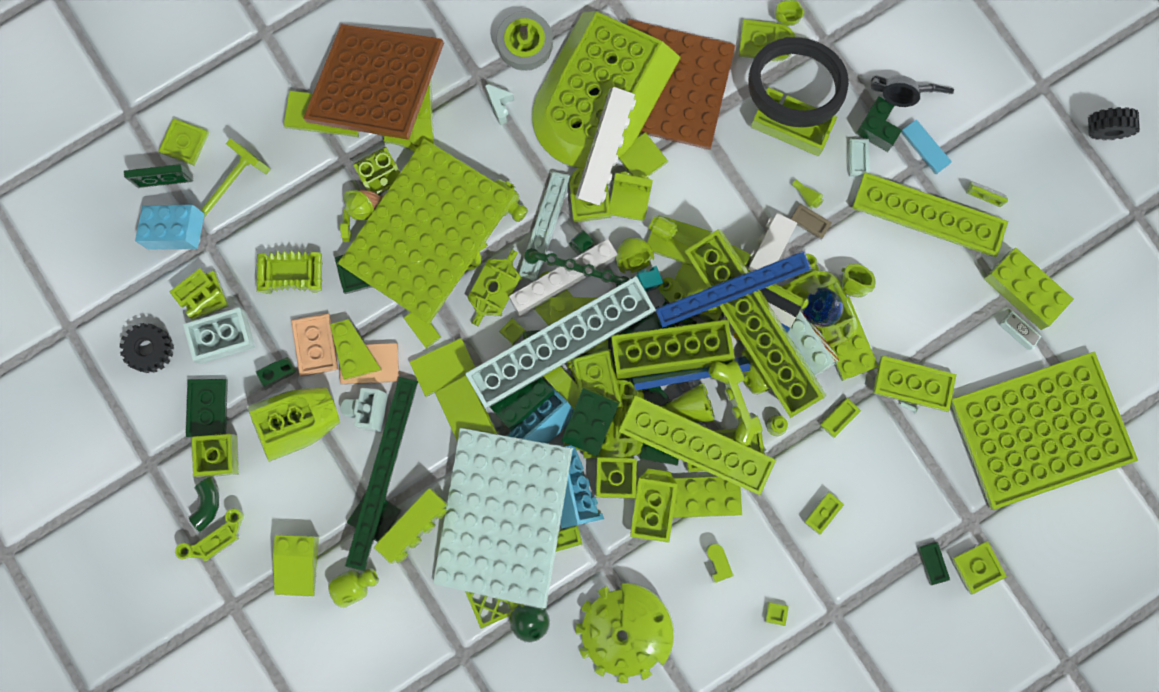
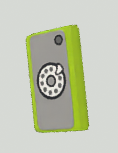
M974 181L970 182L966 191L967 194L998 207H1002L1008 202L1005 194Z

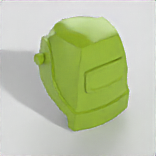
M849 264L846 268L841 269V272H843L841 286L846 295L864 297L874 290L876 284L875 276L865 266Z

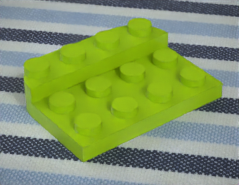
M814 271L781 286L805 300L808 299V305L805 310L831 348L846 343L856 334V318L838 278L831 272Z
M618 380L623 407L617 409L599 455L595 456L584 451L583 458H632L640 454L643 442L618 431L633 396L636 395L644 399L642 390H635L632 382Z

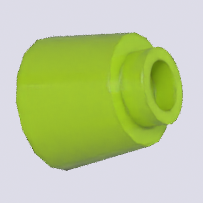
M771 416L766 423L767 431L773 436H782L788 428V422L782 416Z

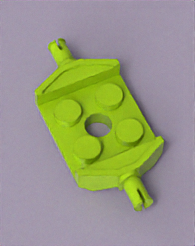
M511 249L507 259L504 258V260H487L467 297L476 309L477 314L472 321V324L479 327L485 315H503L502 312L510 299L509 296L512 295L519 280H522L521 275L513 266V261L518 254L517 251ZM492 282L498 283V289L495 292H490L489 285Z

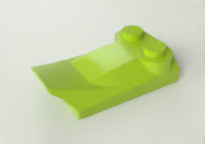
M647 469L639 477L630 537L669 543L678 483L672 477L671 472Z

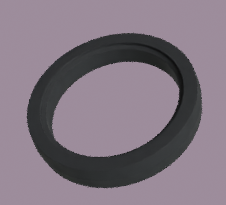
M801 37L782 38L764 46L754 58L748 77L749 93L757 108L773 121L791 127H812L831 119L843 105L849 86L847 69L839 56L824 44ZM797 54L807 56L820 62L830 72L835 83V95L828 103L816 109H790L780 105L767 94L762 85L761 71L769 61L782 55Z

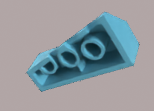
M549 384L555 393L528 416L520 426L518 425L511 431L508 437L548 443L569 424L574 409Z
M572 445L565 446L573 448L560 521L561 529L603 520V514L599 513L596 507L598 504L597 499L592 497L589 490L590 482L582 473L584 468L576 448Z

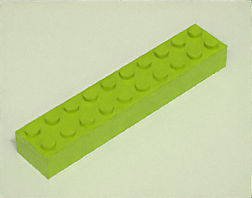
M717 229L685 251L708 288L749 273L722 230ZM760 290L720 305V308L790 418L827 396Z

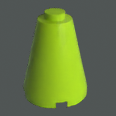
M704 383L697 385L662 406V408L693 422L715 420L712 403L709 400L708 391Z

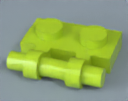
M201 268L169 291L182 308L187 304L190 305L191 308L186 311L190 318L202 312V308L209 303L215 302L216 298L221 295L217 288L212 292L208 290L213 283ZM203 293L205 297L196 303L194 299Z

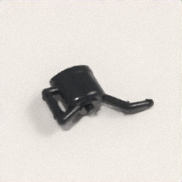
M875 75L871 79V89L883 92L884 99L898 107H910L917 104L920 100V93L941 92L953 94L954 92L952 87L949 88L933 83L918 85L915 80L907 76L897 75L887 79Z

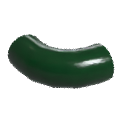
M211 477L204 479L194 487L199 496V506L189 516V520L199 532L203 531L215 519L219 509V492Z

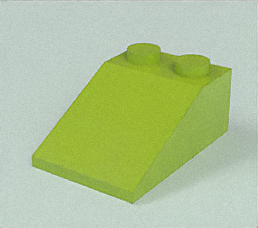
M275 535L273 550L274 595L315 596L319 537Z

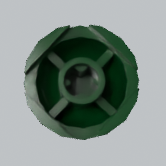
M519 605L512 611L509 623L511 630L518 639L531 643L540 640L547 634L550 619L545 608L542 609L529 605L522 607Z

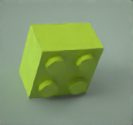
M233 434L192 437L193 476L239 475L238 437Z
M597 457L596 498L635 499L637 459Z

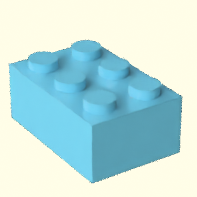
M194 205L142 206L135 242L148 250L198 249L205 214Z

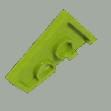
M349 319L330 324L344 380L382 371Z

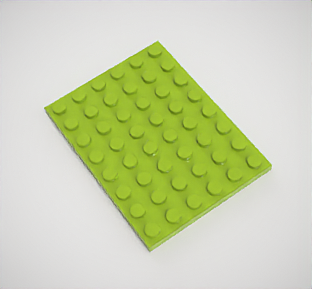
M423 139L338 264L427 324H430L513 203L516 195L436 145Z
M1095 351L951 400L953 411L991 510L1139 461Z

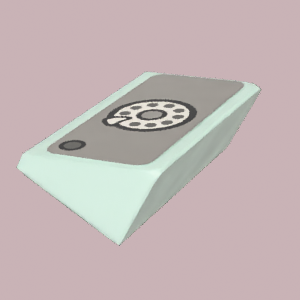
M1013 311L1000 323V326L1027 350L1033 349L1041 338V335Z

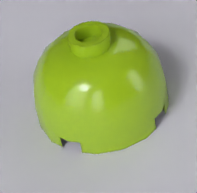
M627 238L616 250L617 266L622 273H626L625 270H630L631 273L641 271L650 265L649 261L651 258L654 260V253L650 245L643 239Z

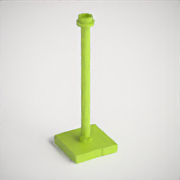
M231 138L226 142V145L241 156L239 158L240 162L200 210L205 214L204 218L246 165L249 166L251 164L266 175L271 170V168Z

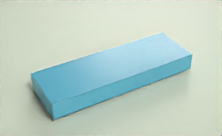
M917 119L902 130L903 136L935 174H938L952 163Z

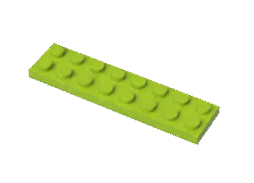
M866 172L862 176L852 209L995 258L999 254L1009 222Z
M636 395L633 396L618 429L619 432L758 495H761L776 462V459Z

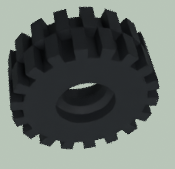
M1117 107L1116 109H1102L1100 112H1093L1088 117V133L1091 139H1123V137L1128 138L1131 135H1136L1140 130L1139 112L1134 108Z
M140 323V326H132L133 330L128 329L126 331L127 337L122 336L121 340H124V344L120 343L119 348L123 349V351H120V356L124 357L122 359L124 363L128 364L130 368L144 373L158 372L157 369L162 370L165 368L163 366L164 363L169 364L170 360H168V357L173 356V353L170 351L174 349V345L170 343L172 339L166 331L149 323L148 325ZM144 341H150L153 344V350L149 355H142L139 351V347Z

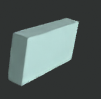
M850 139L849 177H862L865 172L870 174L869 139Z

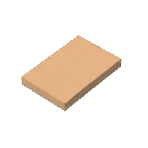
M330 314L291 320L299 375L303 377L339 370L330 326L332 324Z
M398 343L366 345L382 371L344 380L340 368V384L342 385L398 382Z

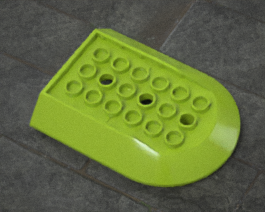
M582 12L534 101L532 121L539 143L557 161L568 166L585 168L609 89L615 87L635 94L634 99L636 100L633 111L630 110L628 118H630L629 125L622 134L624 137L621 148L618 147L616 153L618 158L621 157L637 139L678 64L680 56L663 41L600 12ZM610 56L617 57V61L613 64L608 63L607 59ZM593 88L600 90L596 96L590 95L589 92ZM581 123V126L579 128H573V125H579Z

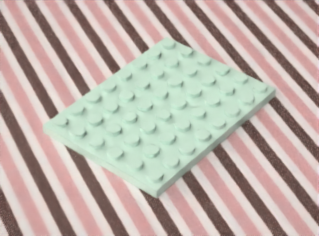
M460 428L447 502L448 506L446 507L447 512L444 519L433 584L542 609L546 608L573 448Z

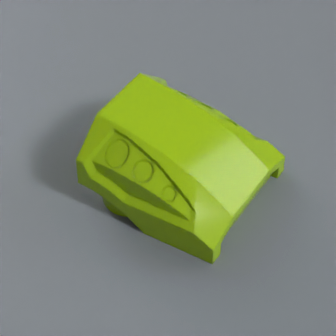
M387 147L379 149L353 164L367 191L374 192L377 195L388 190L400 174Z

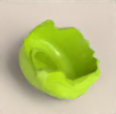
M796 0L781 1L775 9V18L786 26H793L799 23L804 16V9Z

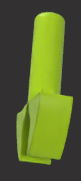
M343 209V221L340 224L342 242H350L352 235L350 231V215H348L346 209Z

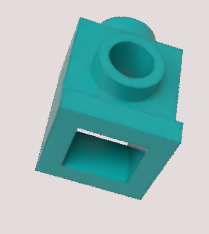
M653 266L649 271L644 269L636 273L645 292L656 290L663 284L657 266Z

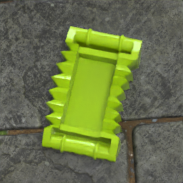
M277 250L275 255L271 252L269 256L265 253L257 254L256 292L271 294L273 290L278 292L279 288L283 291L284 288L289 290L290 287L293 290L297 288L301 291L302 289L304 292L307 288L312 293L322 291V253L310 252L308 255L305 251L302 255L299 250L296 254L291 250L288 254L284 250L281 254Z

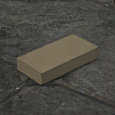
M802 204L798 205L790 218L797 222L799 227L821 240L832 222Z

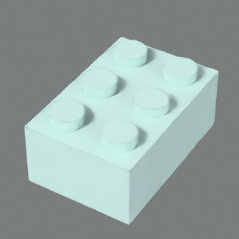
M240 307L183 324L192 360L198 364L255 348L246 312Z

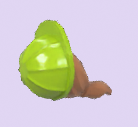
M348 190L344 194L345 209L354 220H368L385 195L379 196L374 192L366 190Z

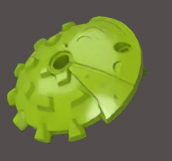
M621 583L620 590L609 591L608 586L599 589L597 592L600 597L593 603L587 600L581 608L586 613L583 623L576 624V635H582L584 647L579 648L583 659L590 657L597 665L594 671L598 675L604 677L606 672L617 676L618 683H628V677L640 675L642 680L651 677L650 669L657 662L663 666L672 651L674 627L668 609L657 595L640 585ZM620 630H624L627 633V639L619 636Z

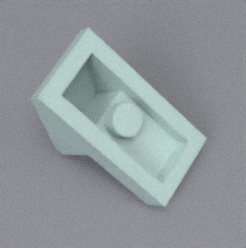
M486 85L487 95L500 125L507 123L506 116L509 114L505 104L514 100L513 94L492 85Z

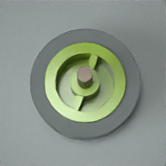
M522 11L508 16L501 23L497 32L499 54L507 65L517 70L529 71L542 66L550 57L553 48L552 31L549 24L544 18L533 12Z

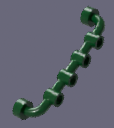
M530 248L524 254V259L528 264L533 265L538 260H541L549 266L557 265L564 267L568 272L574 270L583 273L585 277L593 276L600 278L605 283L613 282L616 287L630 280L626 276L619 277L613 275L610 270H597L591 264L584 266L577 264L571 258L567 260L557 258L555 253L547 255L538 252L534 248ZM548 257H554L555 261L549 262ZM571 262L573 268H568L567 263ZM585 268H590L592 273H586ZM608 273L610 279H605L604 274Z

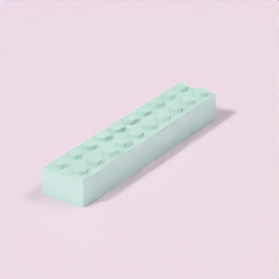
M636 276L466 373V376L486 409L654 313L656 309Z

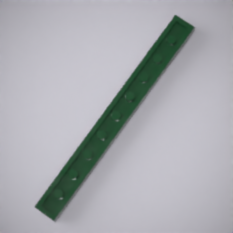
M403 377L398 379L345 567L364 572L366 570L418 381Z

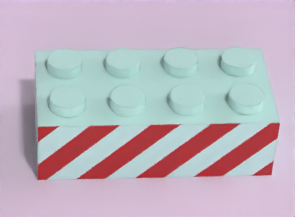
M801 309L788 335L816 377L840 360L806 310Z

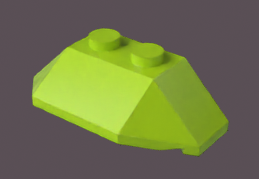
M431 81L409 138L415 147H418L423 139L434 144Z

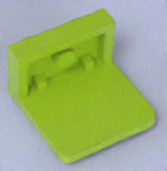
M628 172L615 173L610 201L611 216L644 221L653 180L644 175H639L638 177L631 176Z

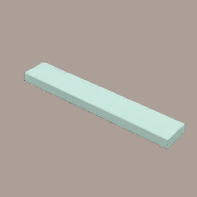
M552 172L526 251L534 248L540 253H547L570 183V175ZM523 258L519 274L523 279L530 281L538 280L544 261L538 260L536 264L531 265Z

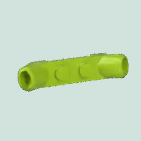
M716 361L711 364L709 375L711 378L725 383L726 397L729 401L731 400L733 405L731 408L732 413L739 421L733 439L740 444L748 446L753 436L762 432L763 429L759 417L752 412H748L738 383L745 380L736 361L729 364Z

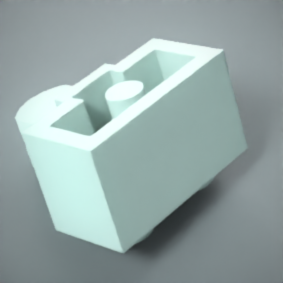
M361 388L359 399H345L340 406L341 413L346 417L355 418L354 426L357 428L381 432L388 394L378 389Z

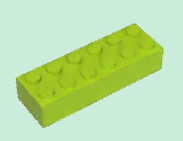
M728 320L611 336L617 379L710 367L716 361L729 364L735 358Z

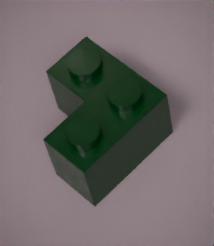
M878 96L855 134L863 139H869L870 143L888 152L902 132L900 128L886 121L895 105Z

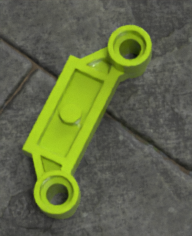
M239 509L228 510L225 514L227 523L195 545L188 543L179 544L175 549V555L179 559L202 558L204 562H207L239 539L237 535L241 522L244 519V514ZM236 513H237V515H238L237 520H235V518H234V516H235Z

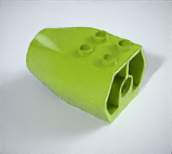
M326 387L291 390L247 406L268 462L314 444L340 424L334 401Z

